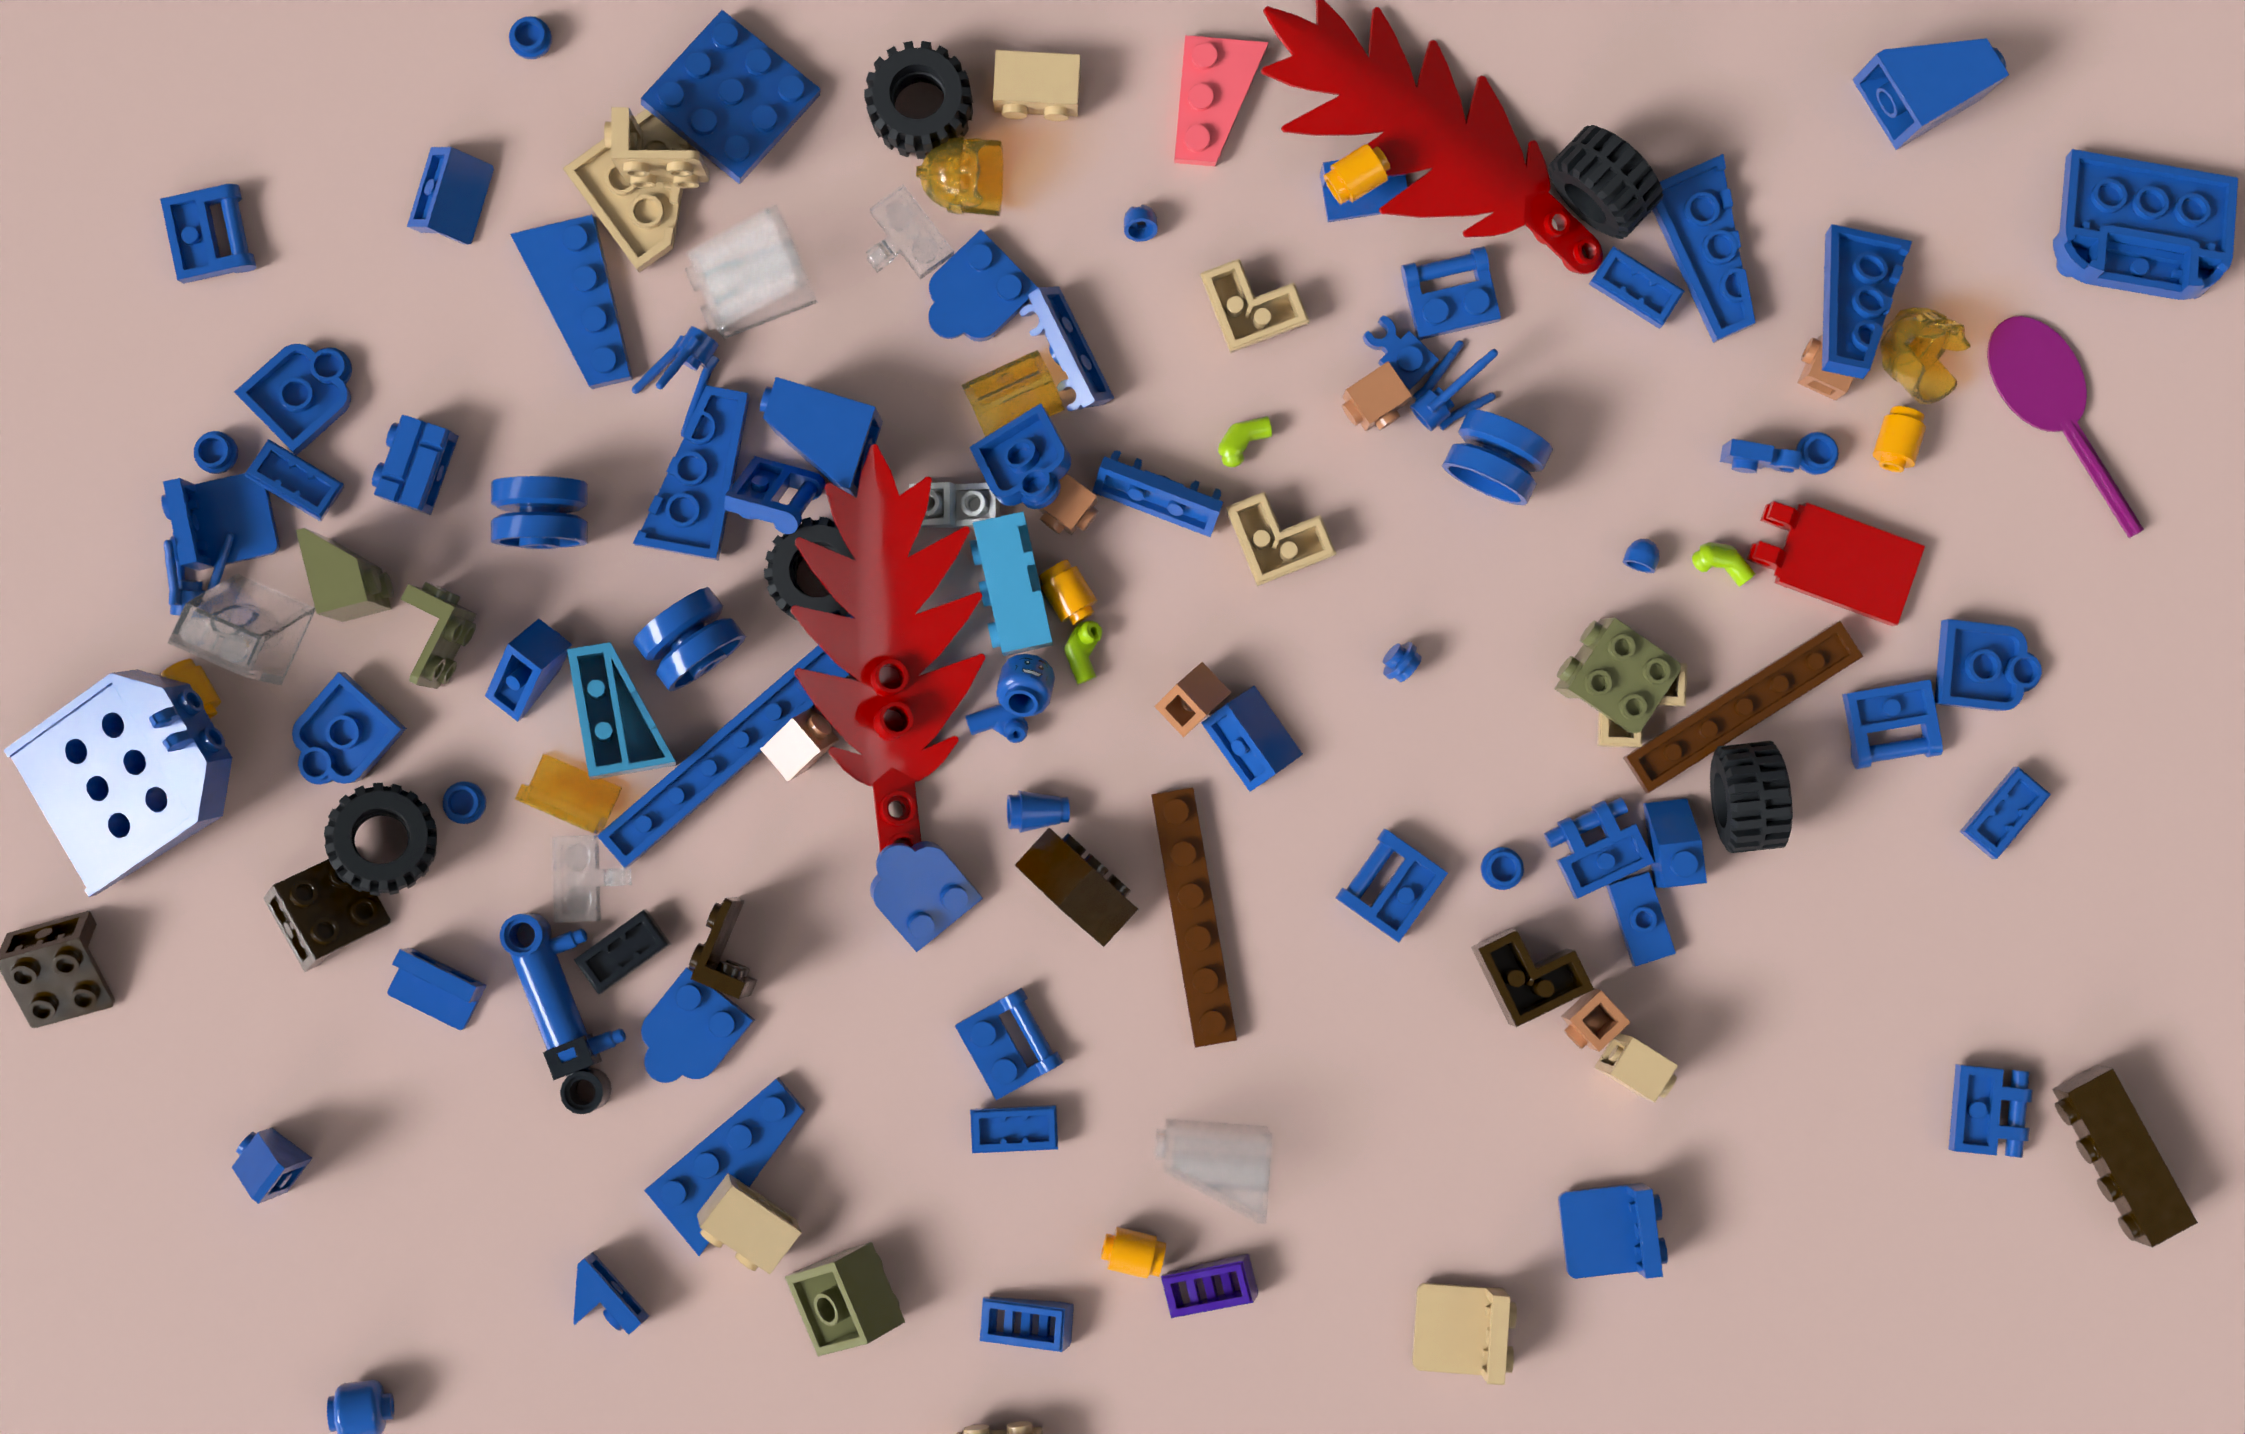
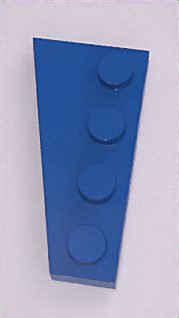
M1724 154L1660 181L1663 199L1652 210L1713 343L1747 329L1756 323L1746 270L1743 269L1739 249L1741 248L1739 232L1735 229L1732 214L1733 201L1731 190L1727 187L1724 172L1726 169Z
M591 214L510 234L589 387L596 389L633 380L595 217Z
M1831 224L1825 234L1822 371L1864 379L1870 371L1884 329L1883 324L1893 302L1892 296L1904 268L1902 266L1905 257L1909 253L1912 241Z
M706 385L683 434L684 439L675 457L673 456L668 466L664 482L648 509L649 514L644 525L634 539L633 544L635 546L719 561L728 511L724 510L725 495L734 483L750 400L748 393Z
M779 1077L644 1190L698 1256L703 1253L710 1242L700 1234L702 1229L698 1222L697 1213L728 1173L750 1187L805 1112V1108Z

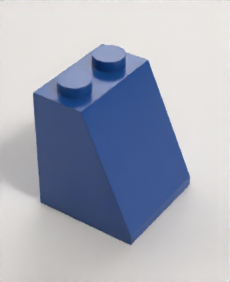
M1985 38L1884 49L1877 53L1852 80L1895 150L1983 99L2009 76V73L2006 70V61L2002 53L1997 48L1992 47L1988 39Z
M776 377L773 387L767 386L761 399L760 411L765 412L763 419L782 440L831 483L857 497L860 475L870 446L876 444L883 423L876 407Z

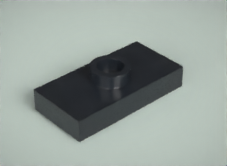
M644 909L578 956L574 961L599 995L671 943L647 909Z

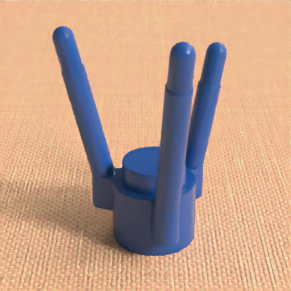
M691 326L684 336L680 335L674 346L632 387L634 394L639 393L674 358L675 360L656 383L658 389H663L683 364L694 371H697L700 365L703 366L681 430L682 437H684L683 434L708 384L711 373L720 361L713 355L719 347L718 343L703 331Z
M1460 340L1454 344L1424 386L1413 395L1416 401L1410 405L1413 414L1429 431H1433L1437 426L1443 431L1451 423L1464 417L1469 410H1477L1495 400L1496 395L1491 392L1451 413L1449 411L1455 406L1450 398L1497 357L1498 351L1496 349H1492L1483 358L1478 360L1446 390L1443 391L1440 387H1437L1432 391L1464 346V343Z
M228 532L225 536L207 590H203V581L185 580V567L181 566L179 561H176L172 541H164L171 615L206 616V606H216L217 590L234 540L232 532Z

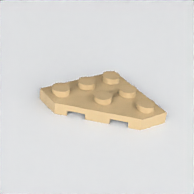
M644 109L635 116L637 123L643 131V150H690L688 142L647 109ZM604 139L563 168L639 273L674 248L683 188L674 186L673 182H656V187L653 188L631 186V182H625L613 163L611 148H606Z

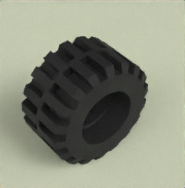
M912 41L903 42L904 50L898 52L895 46L887 50L888 59L883 60L879 56L874 62L876 71L875 73H868L866 78L868 89H864L866 108L874 131L878 137L883 138L884 144L892 150L896 147L899 154L905 157H909L910 152H914L917 159H926V152L934 151V155L937 157L944 154L942 149L944 146L948 145L953 149L958 145L957 137L959 134L965 136L969 129L968 120H972L973 99L966 70H962L961 62L957 57L953 56L950 58L948 50L939 45L935 51L932 50L931 42L921 41V48H914ZM924 82L938 87L944 94V100L934 114L922 119H912L896 110V99L907 86Z
M1595 125L1585 126L1549 164L1548 172L1551 180L1565 203L1587 224L1611 237L1618 239L1626 238L1663 199L1661 184L1655 172L1641 154L1618 135Z
M811 517L804 518L794 533L784 534L782 537L777 535L772 541L775 544L772 552L768 551L765 558L768 561V568H764V578L768 580L769 584L767 589L770 596L776 601V605L794 620L796 618L790 611L794 605L851 617L831 594L824 597H812L804 593L797 583V570L804 558L795 545V540L798 537L854 560L835 522L827 517H820L819 520H812Z
M1773 741L1718 746L1711 761L1710 793L1715 825L1726 850L1730 853L1784 848L1788 843L1792 829L1793 809L1789 776L1779 749Z
M383 782L373 783V787L365 789L364 786L355 788V793L349 797L344 795L339 800V806L331 810L328 816L329 822L325 826L324 831L326 853L332 868H334L340 879L344 883L350 884L353 889L359 892L363 890L370 892V895L380 896V893L397 894L399 890L405 887L409 889L414 886L416 881L421 876L424 877L429 871V866L434 861L436 855V825L426 803L423 804L419 800L418 795L411 790L408 793L402 790V786L392 784V787L383 786ZM389 816L399 820L404 825L408 834V844L404 853L399 858L389 863L376 864L366 861L360 856L355 847V835L358 828L370 818Z

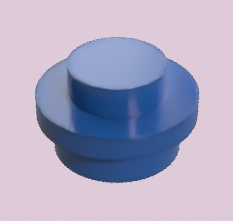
M528 16L517 20L513 24L509 32V42L512 49L520 57L537 59L545 55L550 49L552 34L543 20Z
M211 431L202 435L197 440L194 447V458L198 466L204 471L212 474H221L230 470L236 463L238 448L235 441L229 435L219 431Z
M1814 432L1804 436L1798 442L1795 451L1802 452L1800 468L1812 475L1824 474L1831 470L1839 456L1836 442L1829 435L1821 432Z
M1407 642L1403 645L1395 644L1383 658V664H1385L1383 674L1388 679L1395 678L1399 682L1408 679L1417 669L1422 659L1421 655L1416 652L1417 647L1412 642Z
M465 781L451 785L446 790L442 801L446 816L459 824H470L477 821L484 814L487 803L483 790L478 785Z
M1499 847L1490 850L1484 856L1480 870L1483 880L1490 887L1498 890H1507L1520 882L1524 873V865L1521 857L1514 850Z

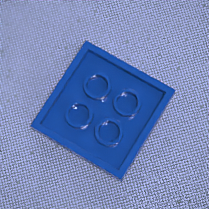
M721 10L641 97V105L738 184H741L820 96L821 89L724 10Z

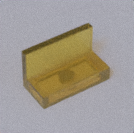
M1038 350L961 385L985 437L1040 403L1049 416L1065 410L1050 371Z
M543 753L530 784H521L515 800L593 834H599L604 830L623 787L602 778L591 780L588 772Z

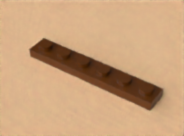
M1841 621L1835 622L1646 742L1642 747L1624 756L1623 759L1645 793H1650L1713 753L1718 746H1724L1856 662L1863 655Z
M1192 787L1152 794L1151 798L1194 1046L1197 1048L1237 1041L1194 789Z

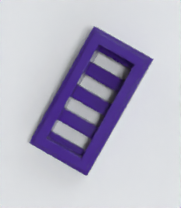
M1249 1254L1233 1256L1162 1274L1161 1276L1171 1318L1253 1303L1258 1296V1288ZM1236 1271L1241 1290L1235 1291L1231 1272ZM1220 1274L1224 1294L1218 1295L1214 1275ZM1198 1278L1203 1280L1207 1296L1205 1299L1200 1298L1196 1281ZM1178 1282H1186L1190 1298L1189 1303H1183Z

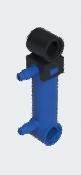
M534 913L513 915L502 925L500 941L504 949L511 955L547 1049L543 1054L552 1078L556 1080L567 1076L560 1090L561 1101L572 1113L587 1114L606 1104L610 1098L612 1088L607 1075L599 1069L591 1068V1066L602 1062L601 1052L624 1042L626 1034L620 1028L614 1031H607L593 1037L592 1033L587 1034L557 954L575 948L578 944L587 941V933L581 928L551 938V926L541 915ZM524 923L531 925L535 932L534 941L528 947L522 945L517 937L518 929ZM582 1079L588 1080L595 1087L596 1093L592 1102L583 1101L577 1094V1086Z

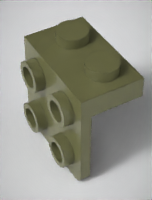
M427 582L424 583L422 588L408 584L401 597V600L439 618L410 675L409 681L418 686L438 689L441 683L447 684L453 676L457 666L454 658L460 646H466L471 640L476 629V624L473 621L477 614L457 604L461 598L460 596Z
M1603 618L1598 622L1593 621L1580 638L1583 646L1575 658L1570 656L1560 667L1557 673L1560 681L1554 689L1567 698H1580L1626 731L1639 733L1680 673L1681 665L1676 659L1617 618Z

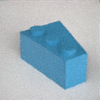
M1024 511L973 522L976 539L970 541L975 566L982 564L986 579L985 581L978 582L980 592L982 593V602L984 607L992 606L995 622L987 623L992 647H1001L1003 656L1053 646Z
M611 642L567 649L589 778L595 780L676 766L675 759L659 733Z

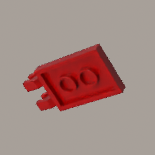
M1775 501L1771 502V505H1765L1760 521L1789 531L1784 547L1781 549L1758 541L1757 544L1753 543L1751 545L1746 560L1775 570L1773 575L1776 577L1775 584L1892 627L1899 624L1925 549L1924 545L1807 502L1802 505L1798 504L1797 510Z

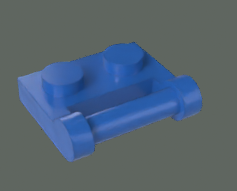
M224 184L160 199L176 277L179 282L185 284L230 273H245L257 268L254 254L249 253L238 203L242 200L239 185ZM221 204L232 254L230 256H220L210 209L212 205Z
M1484 246L1471 249L1470 254L1428 264L1416 266L1415 263L1401 265L1402 279L1417 339L1432 338L1496 323L1501 320L1489 270L1488 255ZM1471 270L1474 271L1476 282L1424 294L1421 292L1420 282Z
M754 456L726 493L724 510L737 513L746 519H759L774 523L775 528L779 532L792 534L802 522L801 515L810 502L819 498L823 493L825 481L816 472ZM789 487L798 489L788 505L779 503V500Z
M1931 679L1842 694L1851 740V759L1855 769L1869 768L1873 762L1925 754L1926 757L1942 755V738ZM1921 724L1922 736L1919 738L1869 746L1867 733Z
M1383 829L1377 838L1379 844L1348 888H1342L1335 899L1399 943L1448 872L1390 831ZM1392 853H1397L1404 858L1372 905H1367L1360 900Z
M1022 988L955 1025L996 1101L1063 1063L1058 1051L1053 1053L1026 1005L1025 1000L1028 998ZM1009 1009L1038 1059V1062L1029 1067L999 1016Z

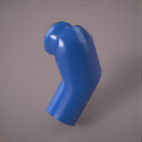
M1001 704L965 716L971 735L993 729L1006 737L1008 741L1020 743L1028 734V723L1025 718L1008 712Z

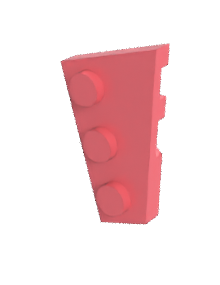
M1185 35L1174 163L1216 167L1243 101L1252 85L1260 62L1266 53L1269 42Z

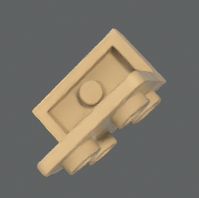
M611 107V122H605L604 125L606 148H611V159L625 182H631V186L637 188L656 187V182H673V185L679 188H696L699 186V182L709 181V170L700 152L694 150H643V131L630 108Z
M1421 1283L1417 1287L1412 1353L1414 1367L1419 1371L1481 1375L1487 1384L1505 1385L1506 1373H1512L1514 1365L1513 1346H1508V1330L1515 1329L1516 1303L1510 1302L1511 1297L1503 1288Z

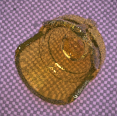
M965 137L949 138L948 142L932 149L924 158L921 166H916V177L920 178L923 191L930 200L940 207L947 209L948 213L1000 216L1004 172L1003 145L1001 141L979 138L966 139Z
M1912 307L1900 310L1895 319L1886 326L1881 337L1880 350L1884 371L1892 379L1899 382L1919 404L1926 405L1940 401L1955 390L1957 380L1939 359L1945 350L1958 352L1971 347L1965 338V327L1933 309Z

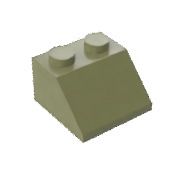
M306 528L296 530L316 614L345 622L392 609L389 600L394 595L392 582L386 572L383 573L380 567L330 538Z
M872 1242L844 1250L785 1276L818 1357L868 1344L905 1323L899 1301L891 1289L883 1270L882 1260L876 1253Z

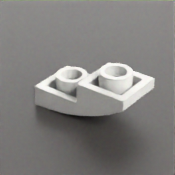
M931 483L928 507L921 527H974L973 522L1000 517V502L991 492L987 483Z

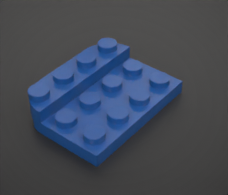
M2072 149L2065 159L2060 230L2053 239L2057 270L2065 277H2073L2089 285L2177 300L2201 297L2222 277L2232 263L2238 178Z

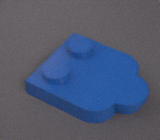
M980 229L931 277L929 292L934 303L928 314L930 327L934 333L945 339L958 338L964 334L973 341H987L994 337L1030 302L1028 294L1038 287Z
M291 344L279 351L236 389L234 393L297 456L349 408L351 394L346 383L352 374V364L348 356L337 348H323L315 353L306 345Z
M1041 403L969 447L991 492L1001 504L1006 506H1014L1023 502L1030 509L1047 507L1059 495L1061 488L1059 480L1066 475L1071 466V456L1048 412Z
M1953 619L1941 620L1935 705L1988 711L2011 710L2021 702L2024 692L2033 689L2039 682L2042 675L2041 664L2033 654L2027 652L2028 646L2025 636L2014 627Z
M338 672L293 726L292 738L296 747L301 751L298 760L299 771L308 782L317 785L327 784L332 781L342 784L358 782L371 771L407 728L346 672Z
M922 841L914 844L912 847L903 843H894L886 846L877 857L876 870L878 874L874 877L870 886L871 897L877 908L916 952L983 899L977 889L944 850L934 842Z
M690 967L684 969L645 1018L641 1027L642 1039L647 1047H649L644 1058L645 1069L649 1076L658 1082H673L682 1075L690 1079H702L710 1075L755 1021L753 1017L720 991L691 980L694 970Z

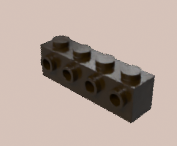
M2096 1065L2052 1089L2058 1099L2055 1107L2059 1116L2067 1125H2072L2079 1138L2076 1141V1146L2086 1162L2089 1164L2093 1163L2100 1176L2097 1179L2098 1187L2109 1202L2115 1203L2121 1214L2118 1218V1223L2131 1241L2135 1240L2153 1248L2198 1223L2113 1068Z

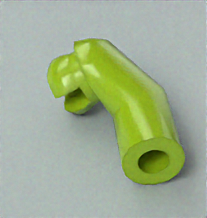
M1269 417L1242 421L1230 426L1219 443L1218 453L1222 456V463L1225 466L1237 467L1244 462L1243 452L1250 441L1272 437Z
M1708 542L1700 545V550L1692 555V562L1699 571L1707 572L1711 567L1724 568L1739 587L1756 575L1736 548L1731 545Z
M1095 621L1079 623L1074 628L1064 647L1065 655L1077 685L1097 677L1089 656L1097 642L1102 638L1103 632L1101 626Z

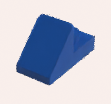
M594 1252L577 1264L574 1325L599 1303L605 1308L603 1314L606 1320L616 1330L621 1331L624 1329L628 1335L649 1317V1314Z

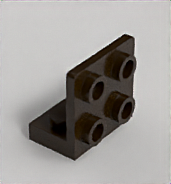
M329 859L274 884L263 898L304 972L319 966L329 954L386 927L391 922L378 896L370 895V892L363 890L359 892L353 889L347 882L344 883L334 868H332Z
M732 897L725 898L721 904L717 902L714 904L706 923V927L711 928L710 934L704 944L698 943L689 967L694 969L691 980L734 998L742 999L751 996L757 979L748 976L750 969L731 960H726V962L720 961L744 904V900Z
M90 910L6 934L0 948V972L31 1028L46 1026L113 1007L115 998L88 948L97 925Z

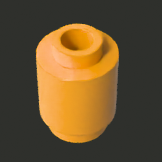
M1364 144L1330 166L1331 171L1324 174V180L1339 204L1342 205L1348 200L1353 203L1388 181L1386 171L1390 169V164L1379 147L1371 149L1368 144Z
M1894 406L1891 408L1890 414L1884 416L1873 451V457L1879 461L1881 468L1891 472H1903L1905 468L1915 466L1926 430V425L1923 423L1925 415L1922 412L1910 407Z
M1068 559L1057 563L1039 575L1043 583L1041 590L1061 623L1070 620L1072 625H1076L1095 613L1091 606L1098 600L1078 567H1072Z
M193 659L179 661L161 672L160 675L190 684L193 691L201 697L204 710L211 719L217 715L218 712L215 708L221 704V699L202 666H196Z
M1116 1227L1114 1235L1106 1233L1101 1259L1108 1261L1107 1270L1146 1279L1149 1275L1159 1277L1165 1257L1166 1243L1157 1241V1236Z

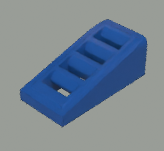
M985 1296L982 1302L980 1341L1063 1352L1071 1345L1074 1304ZM998 1309L1005 1310L1003 1332L996 1331ZM1016 1312H1022L1020 1333H1014ZM1033 1314L1039 1315L1038 1334H1032ZM1051 1316L1056 1317L1054 1335H1049Z

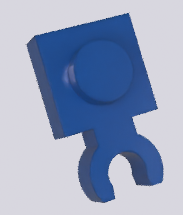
M1383 315L1378 323L1385 329L1386 336L1382 339H1377L1367 331L1363 335V340L1371 349L1382 350L1385 353L1378 364L1381 366L1389 361L1408 391H1410L1438 363L1439 359L1410 331L1400 339L1396 335L1393 321Z
M1731 439L1722 445L1720 462L1732 464L1731 469L1741 473H1757L1758 469L1764 467L1793 473L1794 469L1798 470L1800 467L1802 452L1775 449L1772 445Z

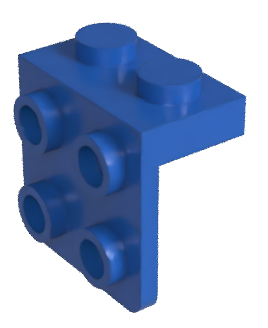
M245 473L193 484L181 478L163 481L165 494L161 497V504L165 516L171 520L174 536H171L170 540L173 543L175 559L179 561L181 566L197 571L214 568L228 532L234 534V540L226 565L273 555L278 552L280 544L269 491L246 478Z
M1643 1183L1564 1191L1559 1195L1558 1205L1566 1271L1572 1278L1578 1279L1638 1272L1646 1279L1663 1277L1662 1264H1667L1668 1254L1665 1240L1663 1237L1658 1238L1657 1221L1662 1220V1205L1659 1195L1653 1194L1652 1188Z

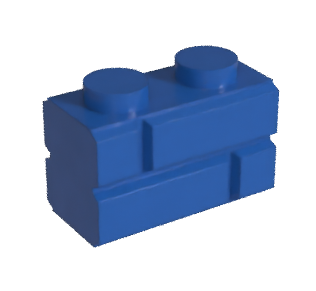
M402 415L399 423L394 422L388 431L386 445L390 449L385 463L380 462L373 473L372 486L376 487L374 495L383 500L431 515L459 436L448 429Z

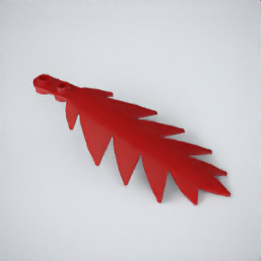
M1325 0L1315 1L1316 24L1298 15L1270 6L1263 9V13L1275 34L1292 56L1263 67L1261 73L1291 87L1339 95L1284 124L1281 128L1284 133L1311 136H1356L1381 133L1369 142L1368 145L1371 149L1379 147L1390 164V169L1386 171L1387 176L1406 175L1431 169L1379 208L1380 214L1435 218L1466 217L1491 213L1465 229L1462 233L1463 236L1466 238L1491 237L1509 233L1526 225L1540 243L1547 245L1562 260L1564 266L1569 271L1585 275L1599 268L1603 259L1601 244L1592 233L1549 193L1551 189L1550 176L1546 161L1535 140L1528 143L1525 164L1523 152L1505 110L1485 76L1481 75L1477 78L1467 119L1465 120L1459 93L1437 41L1431 40L1428 42L1416 85L1409 63L1395 32L1379 7H1375L1372 10L1368 55L1343 18ZM1552 219L1556 222L1558 230L1553 227ZM1582 247L1586 252L1587 258L1582 254Z
M872 444L860 475L857 497L852 496L830 482L825 485L832 517L854 560L801 537L795 540V545L810 569L832 597L853 618L797 605L792 606L790 611L806 633L839 667L856 679L852 680L797 668L794 672L816 708L842 738L860 753L857 754L836 747H830L828 750L829 755L843 771L856 781L866 786H873L879 850L881 852L886 846L894 843H903L912 847L914 844L922 842L915 782H919L932 774L946 760L959 742V738L952 736L926 749L924 748L937 736L965 697L986 657L980 653L920 675L940 656L967 622L982 599V593L976 592L916 614L933 594L956 560L970 533V528L964 526L908 557L927 511L932 479L927 476L899 495L887 462L878 445ZM891 802L901 804L903 813L900 817H893L889 813Z

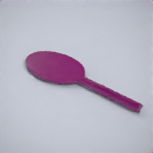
M2015 316L1998 324L1989 338L1987 360L1994 385L2004 402L2027 424L2047 432L2062 431L2128 538L2140 533L2144 528L2077 423L2085 410L2087 389L2081 366L2069 345L2052 328L2033 318Z

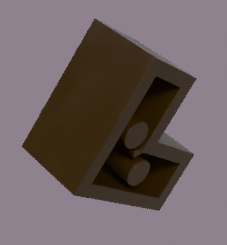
M1048 828L1015 866L1060 910L1104 947L1138 910L1126 898L1131 890L1114 874L1106 880L1104 875L1109 870L1092 854L1089 853L1083 859L1081 856L1086 849L1069 833L1061 838L1051 828Z
M1507 929L1471 947L1508 1024L1514 1027L1531 1021L1594 990L1575 950L1564 949L1533 964L1518 931L1515 929Z

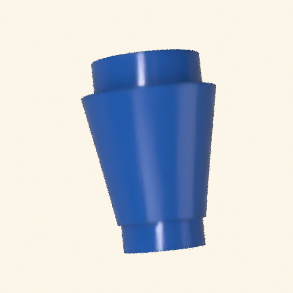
M1018 790L1017 795L1007 796V823L1009 829H1019V832L1022 833L1060 823H1069L1070 804L1068 797Z

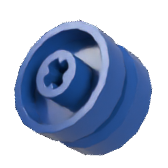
M1469 410L1458 431L1465 443H1457L1451 446L1442 467L1448 474L1470 488L1503 502L1525 506L1537 485L1529 472H1539L1545 468L1553 451L1552 446L1540 435L1510 419L1482 410Z
M549 476L504 477L491 482V504L500 510L512 512L500 514L491 520L492 543L526 549L568 548L583 546L588 543V522L578 515L567 514L577 512L588 505V484L586 482L572 478Z
M709 587L699 589L671 605L650 621L634 638L633 643L646 660L662 659L656 674L671 692L690 684L716 667L732 654L746 638L732 618L717 620L723 605Z

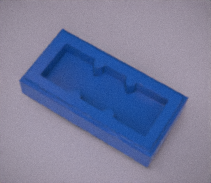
M1614 246L1589 283L1593 288L1659 329L1664 325L1685 292Z
M269 439L245 473V477L320 522H322L344 489L343 483Z
M2013 767L1959 832L1991 859H1998L2051 794L2021 768Z
M1649 872L1606 885L1632 966L1636 967L1676 954Z
M1057 1105L976 1108L970 1110L972 1153L1058 1150Z

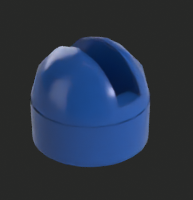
M1142 204L1141 207L1134 208L1132 206L1128 209L1124 217V233L1127 238L1132 241L1143 242L1152 239L1157 234V217L1152 208ZM1144 221L1145 224L1138 225V222Z
M1638 539L1627 548L1623 563L1637 571L1655 573L1660 559L1659 549L1649 539Z

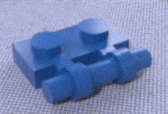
M1621 797L1609 803L1603 800L1593 805L1592 811L1573 820L1567 817L1557 822L1558 827L1544 833L1550 848L1566 842L1571 851L1570 854L1556 861L1574 899L1583 897L1655 863L1636 824L1621 830L1619 829L1615 818L1628 813V808ZM1600 826L1606 837L1585 846L1580 835Z
M1955 1064L1948 1149L1956 1152L1997 1156L1999 1138L2006 1139L2005 1156L2023 1158L2024 1141H2029L2030 1128L2025 1127L2027 1102H2032L2033 1089H2028L2030 1072L2012 1070L2010 1086H2003V1069ZM2001 1100H2009L2007 1125L1999 1124Z

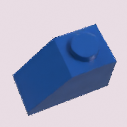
M537 619L508 643L485 697L517 722L520 721L558 674L568 655L567 649H570L572 644L542 620Z
M1687 798L1643 803L1649 852L1655 862L1651 864L1654 888L1707 883L1702 839Z
M269 1128L259 1131L257 1134L253 1131L241 1142L236 1150V1153L240 1156L233 1164L232 1169L251 1199L260 1204L287 1193L312 1160V1157L275 1129Z

